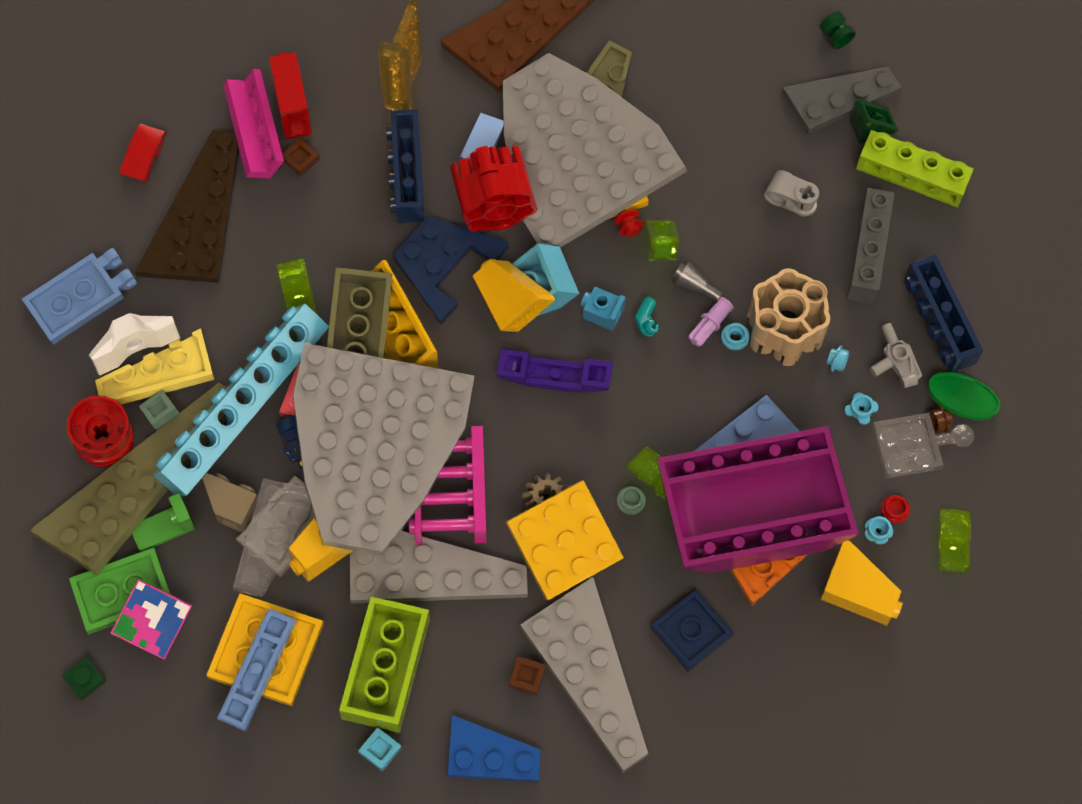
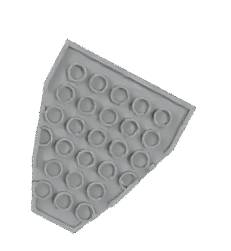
M548 53L503 80L505 144L509 146L511 155L513 154L511 148L513 145L519 146L538 208L535 214L527 216L523 221L537 244L560 246L561 248L687 172L682 160L657 123L597 78Z
M304 343L293 393V404L297 421L296 426L300 443L304 483L307 494L310 497L314 518L318 524L323 545L382 556L390 546V542L394 537L398 536L406 522L421 507L437 480L441 469L451 456L452 450L462 437L466 427L474 375Z

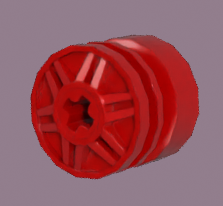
M104 395L90 396L81 400L72 408L67 419V433L78 455L86 463L96 467H111L132 450L134 430L123 406L115 399ZM108 433L109 435L107 438L103 436L100 439L98 438L99 434L105 435Z

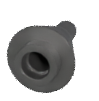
M690 262L687 265L681 263L673 275V278L677 279L674 285L698 293L702 292L716 302L723 293L710 285Z

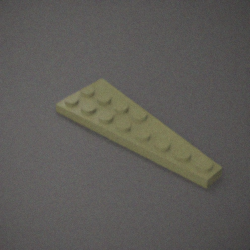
M220 383L213 386L177 416L36 524L30 530L32 534L98 575L169 490L153 476V473L158 469L155 465L166 452L171 454L177 447L174 444L175 440L185 430L189 433L195 426L192 422L193 419L203 409L207 411L213 405V402H211L212 397L221 388L226 390L227 387ZM236 392V399L241 404L243 399L241 395ZM219 411L218 421L223 425L227 417L223 412ZM201 433L199 440L205 446L209 442V438L205 433ZM186 454L181 456V463L187 468L191 460Z

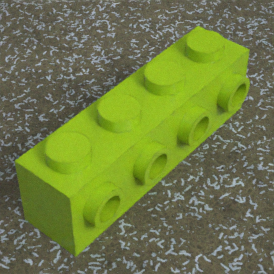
M871 130L856 167L857 170L957 208L974 168L967 166L961 161L947 159L937 152L926 151L916 147L911 142H902L884 132Z

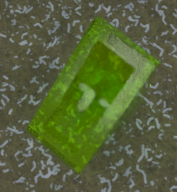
M674 220L646 221L649 261L676 260L679 235Z

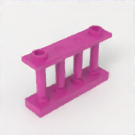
M471 426L472 437H466V440H458L452 452L472 454V463H467V466H445L441 469L438 478L467 477V480H473V489H467V492L428 493L422 504H468V507L474 506V515H468L466 519L422 520V508L420 507L415 513V517H410L409 532L410 535H415L416 545H422V532L468 530L469 533H474L475 544L486 543L483 426Z

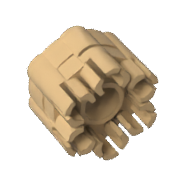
M790 268L783 269L765 282L757 284L753 290L747 313L748 322L753 328L749 343L751 349L757 353L759 345H761V354H770L773 349V356L778 362L784 356L782 363L784 366L794 365L795 361H798L801 357L802 351L806 353L813 352L814 347L819 350L830 323L826 286L822 282L813 280ZM791 311L795 313L798 317L787 318L783 316L780 312Z

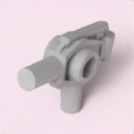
M892 323L884 324L881 329L888 343L883 349L885 359L869 368L871 374L877 377L892 368L899 376L903 388L918 385V380L921 378L922 373L910 345L906 344L903 340H898Z

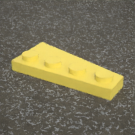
M201 328L192 332L193 336L183 341L178 339L168 344L169 348L157 354L152 352L144 356L141 362L133 366L127 364L95 380L98 395L115 399L122 405L152 397L161 389L167 393L214 380Z

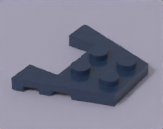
M427 216L393 254V257L409 282L417 289L426 306H429L438 323L442 325L457 308V302L437 287L470 250L486 261L490 259L499 260L509 249V243Z

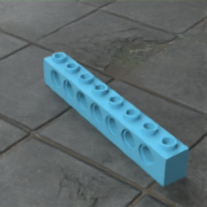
M306 304L297 308L292 306L282 316L284 322L279 328L275 326L266 334L264 339L267 342L261 349L256 347L246 359L249 363L244 369L239 367L230 376L229 381L232 383L226 390L221 388L212 397L211 402H213V405L207 411L203 409L193 419L192 422L195 426L189 433L185 430L175 440L174 444L177 447L171 454L166 452L155 465L158 469L153 473V476L174 495L180 493L181 497L188 495L301 361L304 343L315 345L329 328ZM290 329L296 332L297 342L291 340L289 336ZM273 349L280 355L279 363L272 358L271 352ZM255 370L262 374V383H258L255 380ZM237 391H240L244 394V404H240L237 401ZM219 411L223 412L227 417V424L225 426L218 421ZM201 433H205L209 438V445L207 447L200 443L199 436ZM183 454H186L191 460L189 469L185 468L181 463V456Z

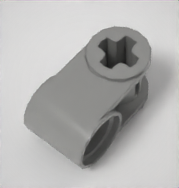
M779 170L775 173L764 193V197L775 206L806 217L816 211L819 189L813 183L800 179L787 171Z

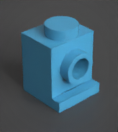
M594 287L592 293L586 292L581 301L580 307L584 308L583 319L614 331L624 310L626 297L623 295L619 297Z

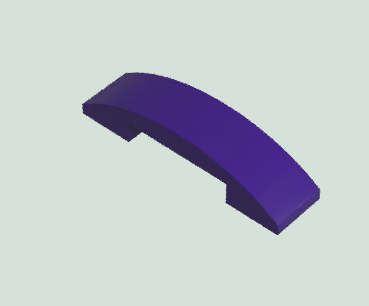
M501 349L497 377L526 386L556 391H607L610 388L613 362L585 359L584 363L535 358L530 357L529 352Z

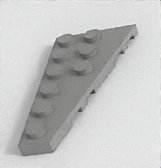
M401 531L390 542V546L382 556L359 551H352L350 553L351 604L369 603L371 596L393 602L528 597L527 566L426 537H422V545H416L415 535Z
M592 577L520 624V628L620 770L624 773L647 757L648 751L596 584Z

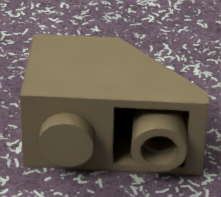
M205 473L202 479L218 523L242 533L250 524L260 505L255 490L244 484L236 486L229 483L230 480L221 474L214 473L211 475Z

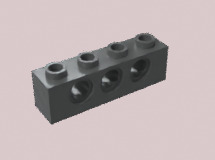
M867 188L861 208L847 300L868 304L875 303L880 290L894 192Z

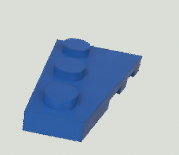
M452 715L448 763L449 778L539 782L540 749Z

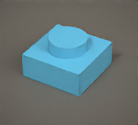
M377 727L358 752L383 772L401 750V745Z

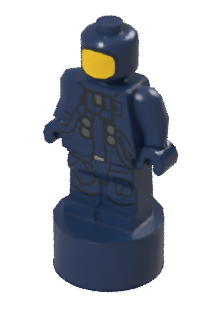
M290 416L278 421L276 427L280 436H284L288 445L287 448H283V452L286 453L291 462H298L299 469L303 470L296 416Z

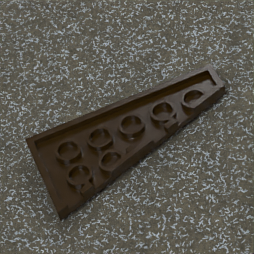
M212 130L136 268L135 274L137 277L219 283L239 153L235 131Z

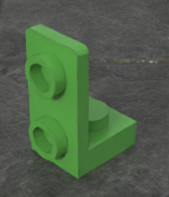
M180 493L168 497L172 505L171 508L144 519L132 533L140 552L195 530Z

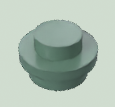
M629 486L623 488L618 493L617 506L623 513L635 515L640 513L645 507L646 498L639 488Z

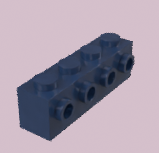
M418 109L390 111L391 124H386L387 141L392 140V148H387L388 165L393 164L394 172H389L390 189L395 188V196L390 197L391 213H396L397 223L423 222L425 218Z
M937 255L910 263L904 278L905 287L909 293L913 294L916 300L918 314L925 318L929 337L932 341H936L941 362L948 366L950 372L977 364L983 349Z

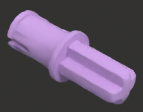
M720 297L708 313L702 314L701 321L688 336L693 345L702 346L714 331L720 329V323L734 308L729 300Z

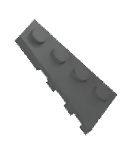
M883 67L783 87L782 94L807 134H810L850 116L857 100L861 99L876 104L900 93L902 87L890 68Z

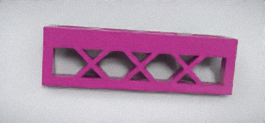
M252 69L244 81L227 79L223 87L246 177L271 179L284 162L261 70Z

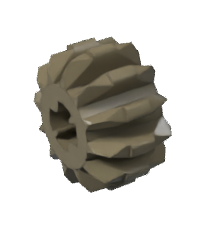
M546 473L545 480H542L538 475L534 476V483L527 482L525 485L527 492L522 494V500L527 502L524 505L525 511L543 502L544 495L552 497L568 488L569 485H561L562 478L560 476L551 480L549 473Z

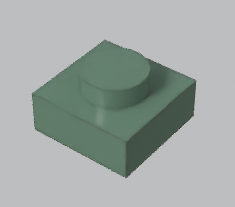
M162 389L139 406L156 430L179 414V411Z

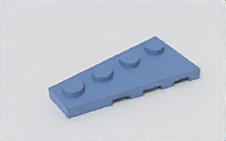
M765 395L695 451L799 432V430L774 402Z

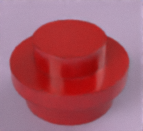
M891 495L883 501L881 514L890 523L899 524L908 518L910 505L905 498Z

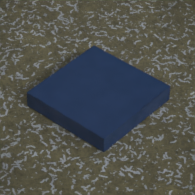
M693 590L650 625V629L687 672L723 645L734 634L696 590Z

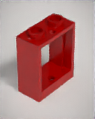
M282 52L276 56L269 57L285 139L312 135L296 52Z

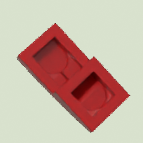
M139 124L129 144L119 174L148 182L155 157L159 158L167 132Z

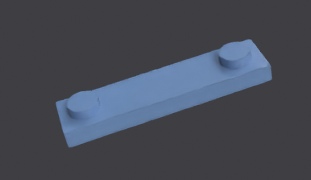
M268 608L217 717L219 721L242 731H247L297 623L296 619Z

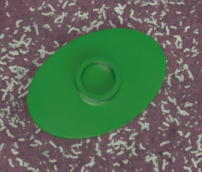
M940 372L933 375L927 384V389L932 399L945 410L957 416L971 420H987L996 416L1000 409V401L994 391L981 381L968 375L956 372Z

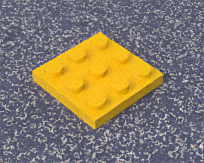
M584 480L575 483L505 522L546 600L552 599L624 558Z
M239 593L206 676L208 679L229 686L233 685L268 608L296 619L297 623L262 697L292 707L324 622Z

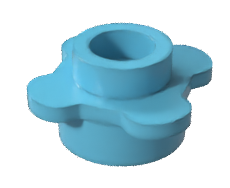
M855 393L851 404L845 407V414L855 417L860 424L866 425L870 422L872 413L877 412L878 404L871 397L863 393Z

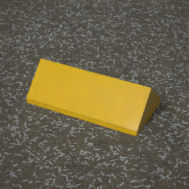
M382 260L372 271L392 274L384 358L438 368L437 351L387 261Z

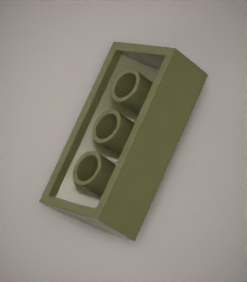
M336 267L327 341L328 348L384 358L392 284L391 273Z

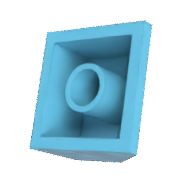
M538 243L512 263L554 296L555 301L539 315L560 309L579 294L560 246Z

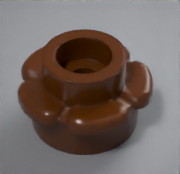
M940 405L928 412V422L931 429L935 433L943 431L947 433L953 423L951 413Z

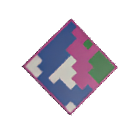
M138 579L111 634L165 660L192 605Z

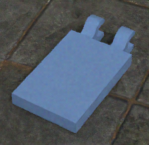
M114 248L109 249L99 258H96L91 253L22 298L53 345L124 299L121 291L129 290L138 284L128 268L120 272L113 279L109 277L106 272L107 270L116 269L123 264Z

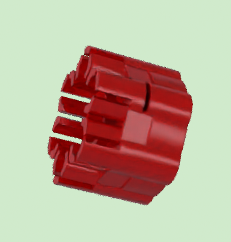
M513 145L511 147L512 155L509 146L498 149V152L495 147L491 146L488 148V146L476 148V152H472L470 158L458 160L460 170L457 163L451 164L452 178L468 230H506L526 219L527 216L537 212L538 208L519 146Z

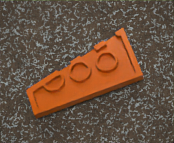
M807 555L731 569L730 572L752 607Z

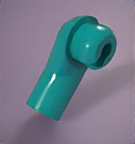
M644 297L634 316V320L641 334L651 337L659 330V324L655 323L651 317L657 302L651 297Z

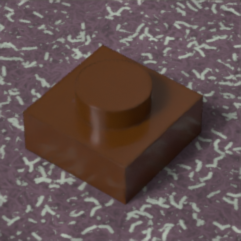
M301 138L282 154L284 163L300 177L320 160L319 154Z
M517 656L509 681V688L537 696L546 665Z

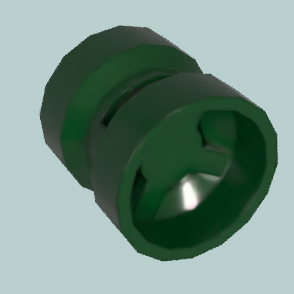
M840 11L827 16L819 26L823 34L830 37L829 41L834 49L846 46L856 36V32L852 26L846 24V18Z

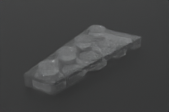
M263 478L233 584L234 591L263 597L278 571L284 555L295 541L294 538L309 516L308 513L312 508V504L306 487Z

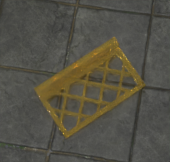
M415 0L409 1L392 44L382 42L378 50L384 108L391 110H411L413 107L411 85L422 61L418 1Z

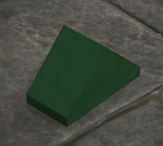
M861 99L855 102L849 122L859 144L867 141L871 130L884 132L888 135L898 131L889 108Z

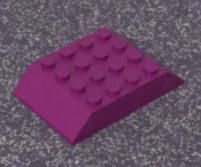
M828 426L657 458L683 568L686 570L715 573L829 550L858 536V530Z

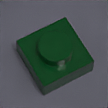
M87 657L62 675L81 701L106 683Z

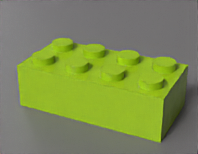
M370 597L339 709L342 720L400 733L430 622L428 609Z

